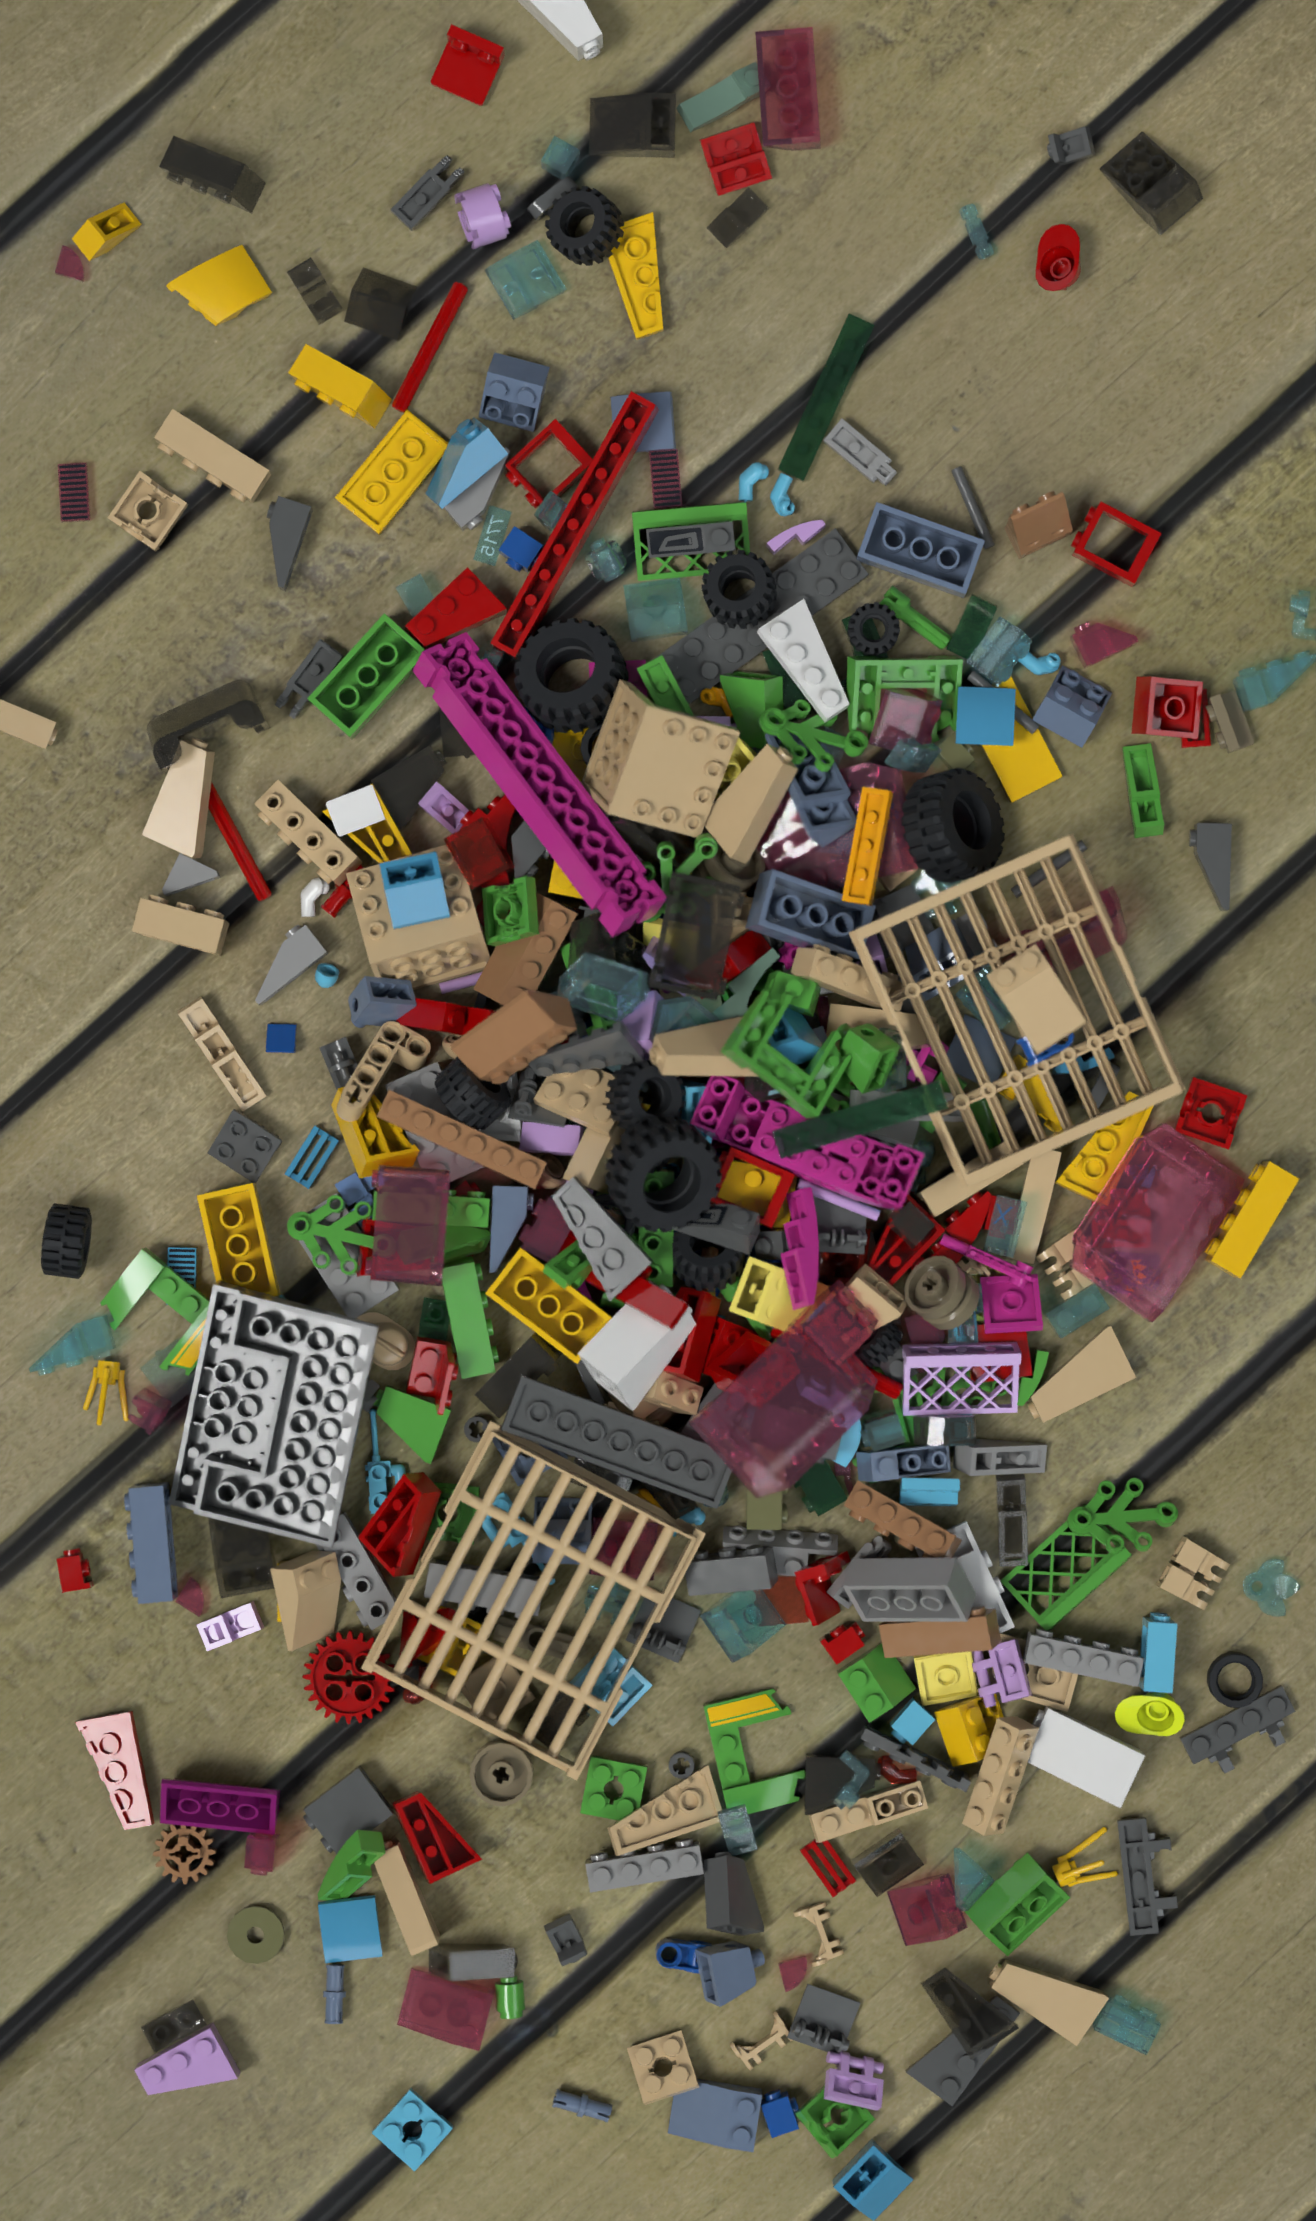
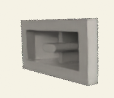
M180 853L162 891L165 896H170L221 877L216 870Z

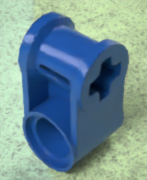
M1073 1032L1069 1034V1039L1065 1044L1058 1045L1055 1043L1038 1055L1034 1054L1026 1037L1016 1040V1043L1021 1045L1028 1060L1026 1063L1027 1067H1030L1069 1047L1073 1041Z
M664 1938L657 1943L655 1954L659 1964L663 1967L700 1974L698 1963L696 1962L695 1949L711 1946L712 1944L699 1940ZM667 1946L674 1947L677 1950L675 1957L669 1960L661 1957L662 1950Z

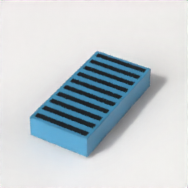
M168 1247L167 1265L196 1288L197 1248Z

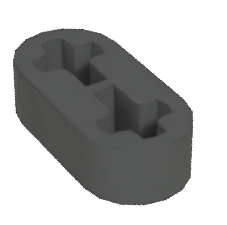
M570 176L564 178L536 199L527 210L536 221L546 216L548 209H553L555 206L552 204L555 198L559 201L562 198V192L567 191L570 193L571 188L576 187L577 184Z
M1109 1061L1115 1076H1117L1120 1067ZM1101 1072L1090 1090L1098 1108L1109 1091Z

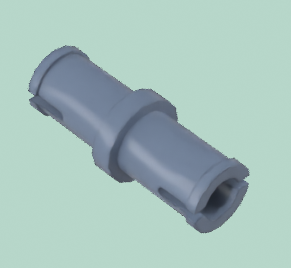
M327 1964L326 1990L323 1991V1997H326L324 2023L343 2024V1998L346 1997V1991H343L345 1965Z
M560 2089L556 2090L552 2107L574 2112L577 2117L582 2118L584 2115L606 2123L608 2122V2116H610L612 2111V2104L589 2099L586 2094L578 2096L561 2091Z

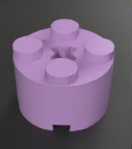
M486 183L454 195L455 204L461 202L462 210L457 213L468 242L473 241L472 249L507 237V234H509L508 228L511 227L507 212H501L498 203L501 200V196L496 184L490 186Z

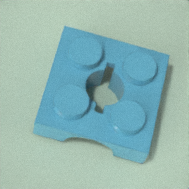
M410 2088L372 2130V2134L413 2171H416L453 2129V2125L442 2115L433 2111L424 2102L423 2098ZM421 2119L422 2133L417 2137L408 2136L404 2142L402 2140L405 2136L403 2126L409 2121L418 2122Z

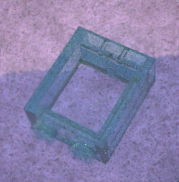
M585 952L559 977L557 996L568 998L570 1006L619 1022L625 1016L631 1014L634 1008L647 998L649 986L646 985L648 973Z

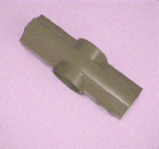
M500 1616L493 1640L506 1643L517 1620ZM528 1624L517 1647L534 1652L536 1646L530 1643L529 1636L533 1632L544 1633L546 1627ZM557 1631L546 1655L563 1659L574 1636Z

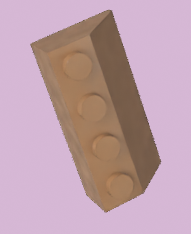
M537 892L539 934L496 946L473 988L503 1006L526 989L538 991L578 917L577 913Z
M526 989L452 1043L450 1047L479 1080L501 1084L506 1082L518 1070L526 1068L532 1060L544 1055L553 1045L564 1041L567 1035L576 1030L577 1027L568 998Z

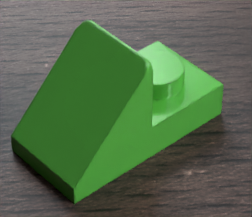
M578 1240L545 1264L543 1270L544 1274L564 1289L569 1285L575 1289L579 1288L593 1269L585 1253L583 1254L578 1245Z

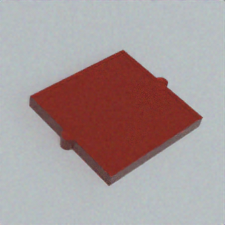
M796 1576L778 1577L777 1583L771 1589L755 1590L756 1600L754 1605L757 1606L759 1627L809 1622L805 1613V1603L802 1594L797 1589L795 1583Z

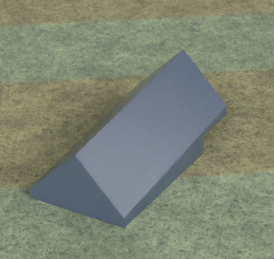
M766 733L765 738L769 745L776 748L782 746L789 751L777 736ZM790 734L798 745L806 749L807 756L801 764H794L798 771L789 785L788 791L807 835L823 848L855 828L857 818L847 801L851 792L835 761L829 771H819L814 764L816 760L814 755L797 735ZM817 741L827 753L831 754L825 743Z

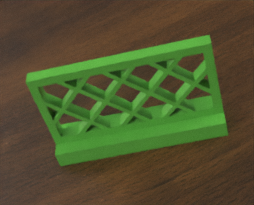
M746 502L632 511L638 581L709 574L707 569H704L696 562L702 554H697L694 559L689 555H684L691 561L684 571H675L668 565L674 556H669L666 561H663L660 557H655L662 563V566L656 573L643 574L642 562L649 553L648 547L640 541L639 529L742 520V533L734 542L735 546L740 550H744L748 556L750 544ZM742 537L744 549L739 544H737ZM641 546L647 551L643 557H641ZM713 552L716 557L719 556L717 552ZM726 552L723 554L722 558L727 556ZM693 564L699 568V570L689 569L692 567ZM664 567H667L671 571L660 573L664 569Z
M663 655L637 668L656 706L694 716Z
M1066 1521L1008 1573L1001 1582L1044 1630L1050 1631L1129 1560L1132 1554L1125 1547L1118 1554H1095L1096 1539L1090 1534L1078 1535L1074 1532H1064L1069 1528ZM1099 1525L1110 1536L1113 1535L1105 1525ZM1060 1535L1072 1536L1071 1552H1054L1055 1539ZM1075 1536L1092 1537V1554L1075 1553ZM1111 1541L1116 1546L1114 1548L1120 1547L1117 1541ZM1051 1544V1551H1043ZM1039 1554L1051 1555L1050 1572L1033 1571L1034 1558ZM1054 1555L1071 1556L1070 1573L1053 1572ZM1074 1556L1091 1557V1569L1086 1574L1074 1573ZM1095 1557H1100V1558H1102V1559L1094 1566V1564H1095ZM1030 1563V1571L1022 1570ZM1017 1574H1030L1029 1591H1017L1009 1581ZM1033 1574L1050 1575L1049 1592L1032 1591ZM1053 1575L1070 1576V1588L1065 1593L1053 1592ZM1074 1577H1081V1578L1073 1585V1578H1074ZM1020 1594L1029 1595L1028 1603ZM1032 1595L1049 1596L1048 1608L1040 1616L1031 1607ZM1052 1596H1060V1597L1052 1604Z

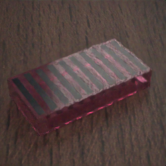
M678 449L649 451L654 509L682 507Z
M87 463L58 464L61 522L91 521Z

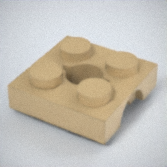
M139 471L108 516V519L157 552L187 508L188 503ZM154 502L157 507L155 516L149 520L143 519L141 521L139 516L140 507L144 503Z
M682 2030L627 2048L644 2105L699 2088ZM666 2059L671 2061L672 2064L677 2063L672 2066V2071L667 2076L661 2077L656 2075L655 2072L649 2073V2071L655 2070V2065L660 2060Z

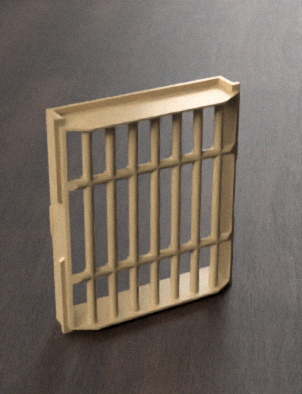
M1073 834L849 933L889 1025H896L902 1038L901 1044L914 1074L920 1078L925 1090L921 1097L961 1188L974 1185L1178 1095L1186 1089L1145 997H1140L1134 983L1136 981L1121 945H1117L1111 931L1113 923ZM1068 849L1092 903V905L1076 912L1071 905L1050 857ZM1039 861L1064 915L1063 918L1049 924L1024 870L1025 867ZM1012 873L1037 926L1036 930L1022 936L997 881ZM985 885L988 887L1011 941L997 947L994 946L971 894V891ZM958 897L961 898L984 950V953L968 959L944 905V903ZM930 909H934L958 963L943 971L938 964L917 916ZM1096 915L1141 1014L1140 1017L1125 1024L1080 925V922ZM906 920L931 974L930 977L916 983L891 929L892 926ZM1067 928L1072 933L1113 1026V1029L1097 1035L1053 936V934ZM879 932L905 987L889 995L884 988L863 940ZM1043 940L1062 985L1087 1022L1081 1026L1087 1040L1075 1046H1069L1037 1064L1017 1070L973 970L989 963L992 971L1002 966L1001 957L1015 951L1019 955L1027 949L1026 946ZM963 975L1007 1074V1076L993 1082L988 1077L947 984V981ZM936 987L980 1085V1088L966 1094L962 1090L920 993ZM908 998L913 1005L954 1098L939 1106L934 1101L893 1008V1005ZM1017 1025L1021 1036H1022V1037H1025V1035L1023 1034V1032L1021 1031V1029H1020L1019 1026ZM1144 1027H1147L1171 1082L1156 1089L1152 1088L1129 1034ZM1067 1037L1058 1041L1057 1044H1065L1068 1041ZM1117 1039L1122 1046L1142 1092V1095L1128 1101L1125 1099L1102 1047ZM1092 1051L1116 1105L1101 1113L1076 1060V1057ZM1063 1063L1068 1068L1089 1118L1074 1125L1049 1069ZM1039 1075L1062 1127V1130L1046 1136L1023 1084L1024 1080ZM1011 1086L1036 1140L1021 1148L996 1095L997 1092ZM983 1098L986 1099L1009 1150L1008 1154L994 1160L970 1108V1104ZM959 1110L983 1165L969 1172L965 1171L942 1119L943 1116Z
M490 1421L444 1508L447 1516L442 1526L436 1529L421 1558L422 1564L415 1577L407 1579L361 1668L369 1673L374 1671L566 1772L567 1776L577 1781L623 1693L620 1686L628 1670L633 1664L652 1624L660 1622L706 1533L541 1445L501 1430L502 1425ZM493 1437H496L509 1444L510 1447L483 1499L466 1491ZM520 1451L536 1460L509 1512H506L494 1506L493 1503ZM548 1465L562 1473L533 1526L519 1519V1516L545 1466ZM573 1478L587 1485V1488L561 1538L558 1539L544 1531ZM597 1492H600L613 1499L584 1553L571 1546L570 1543ZM462 1501L477 1510L427 1606L424 1607L409 1598L459 1502ZM625 1505L638 1512V1515L612 1565L609 1566L596 1559V1556L621 1508ZM488 1515L502 1522V1525L453 1619L450 1621L436 1612ZM650 1518L663 1525L664 1528L638 1578L634 1579L621 1571ZM512 1529H515L527 1535L528 1538L478 1634H475L462 1627ZM674 1532H677L689 1538L662 1592H659L647 1584ZM538 1542L554 1549L502 1648L489 1641L488 1638ZM565 1555L580 1564L530 1660L527 1661L514 1654V1651ZM592 1569L605 1576V1579L555 1674H552L539 1667L586 1575ZM617 1582L631 1591L584 1682L579 1688L565 1681V1678L613 1586ZM642 1595L656 1604L604 1701L590 1693ZM404 1609L420 1619L395 1667L392 1668L377 1659ZM431 1623L446 1632L419 1682L404 1673ZM458 1637L471 1644V1647L446 1695L430 1688L455 1638ZM483 1650L496 1657L497 1660L472 1708H469L457 1702L456 1699ZM507 1664H510L523 1671L496 1722L482 1715V1712ZM533 1677L549 1686L524 1734L521 1735L507 1727ZM561 1691L575 1699L549 1749L533 1740L558 1692ZM586 1704L598 1710L599 1713L572 1762L559 1755Z

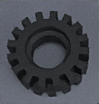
M878 602L873 604L866 603L864 606L858 607L849 620L847 630L850 638L849 641L858 652L864 653L863 655L878 656L879 654H885L893 648L898 640L900 633L899 619L896 617V613L893 610L891 611L888 608L889 606L885 604L881 605ZM868 619H879L884 624L885 633L880 639L870 640L863 634L862 627Z
M891 1321L850 1342L847 1345V1349L858 1362L872 1369L874 1366H880L881 1361L884 1363L888 1361L887 1357L889 1355H894L895 1352L893 1350L894 1348L898 1349L900 1346L898 1342L902 1340V1333Z

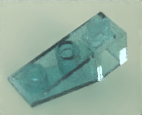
M1308 650L1293 655L1294 660L1283 663L1281 658L1266 663V669L1256 671L1255 667H1250L1238 671L1239 677L1233 679V683L1243 712L1272 704L1316 661V654L1311 655Z
M107 1315L76 1323L29 1368L30 1373L38 1371V1375L41 1376L55 1372L54 1366L65 1363L66 1368L83 1364L82 1358L93 1355L94 1360L111 1356L109 1350L115 1349L116 1345Z

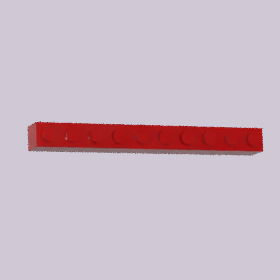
M632 391L630 392L490 644L516 659H518L517 655L520 649L526 648L525 641L536 632L659 411L656 404Z

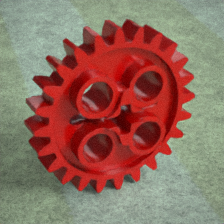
M349 1630L347 1638H343L342 1633L338 1631L335 1641L329 1635L326 1636V1646L319 1642L316 1644L319 1654L315 1652L309 1653L314 1662H306L304 1664L307 1669L311 1670V1673L303 1675V1679L310 1680L311 1682L304 1687V1690L313 1691L308 1701L318 1700L319 1703L315 1710L318 1711L324 1707L326 1709L325 1718L334 1713L336 1723L339 1722L342 1716H345L347 1724L351 1723L352 1716H356L357 1721L362 1723L364 1713L372 1719L374 1717L372 1709L375 1708L381 1712L383 1707L380 1701L388 1703L390 1701L385 1692H394L395 1690L392 1685L388 1684V1681L391 1680L374 1671L369 1673L361 1670L357 1666V1658L369 1654L375 1637L372 1636L368 1641H365L364 1632L361 1631L358 1638H354L352 1630ZM380 1653L377 1660L383 1662L384 1664L392 1668L395 1667V1664L386 1663V1660L391 1656V1653H385L383 1655ZM331 1655H338L342 1658L343 1667L341 1669L334 1670L329 1667L328 1658ZM347 1670H352V1675L354 1676L374 1675L375 1679H354L352 1684H347V1679L345 1678L325 1679L324 1675H345ZM338 1684L343 1690L342 1696L336 1699L330 1697L327 1692L329 1685ZM361 1684L369 1686L372 1692L371 1696L367 1699L358 1697L356 1694L357 1686Z

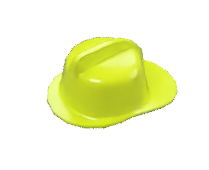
M1149 1692L1146 1695L1130 1696L1123 1699L1115 1710V1719L1118 1725L1125 1731L1135 1734L1170 1736L1181 1730L1185 1721L1184 1712L1181 1707L1174 1701L1172 1696L1162 1692Z

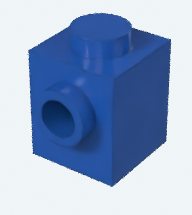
M514 526L499 548V554L507 558L506 564L517 572H520L522 569L529 572L544 547L541 543Z
M780 2089L766 2093L764 2095L765 2098L761 2100V2108L771 2137L774 2138L799 2129L795 2114L799 2110L796 2098H789L788 2092L781 2093Z

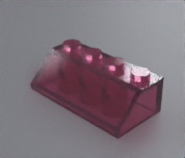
M813 27L755 32L763 147L790 151L821 149Z

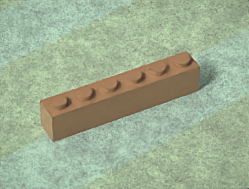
M391 1090L388 1091L377 1114L379 1119L531 1189L536 1188L547 1164L543 1160Z

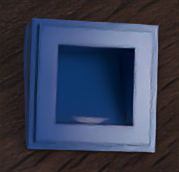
M268 1024L266 1052L296 1053V1025Z

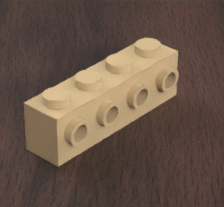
M174 409L171 410L154 437L159 443L157 447L159 450L170 457L174 453L183 458L181 463L194 472L198 469L208 474L205 478L219 488L222 484L231 489L230 495L242 503L246 499L254 503L271 476L268 469Z
M279 780L254 803L261 810L257 815L268 826L274 823L280 829L277 835L288 846L294 842L300 848L297 854L308 865L313 861L320 868L316 873L327 884L333 880L340 886L347 879L346 873L355 871L363 863Z
M814 944L813 948L797 949L790 972L791 975L817 982L824 989L883 1010L862 963H859V965L852 963L853 958L847 955L836 954L834 956L829 954L830 949L821 945ZM884 971L882 974L878 973L888 995L905 988L903 983L898 981L899 976ZM903 1001L893 1005L896 1012L901 1011Z
M1018 1716L997 1718L962 1824L983 1836L1004 1833L1039 1730L1038 1727Z

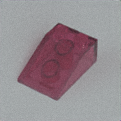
M411 1968L397 2025L453 2045L480 2051L495 1989Z

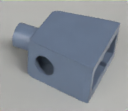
M365 976L348 997L351 1021L358 1028H363L366 1025L382 1026L388 1021H396L417 1006L411 980Z
M736 1941L695 1949L705 2001L719 2007L754 1987L757 1982L754 1968L765 1964V1958L760 1949L750 1951L747 1945Z

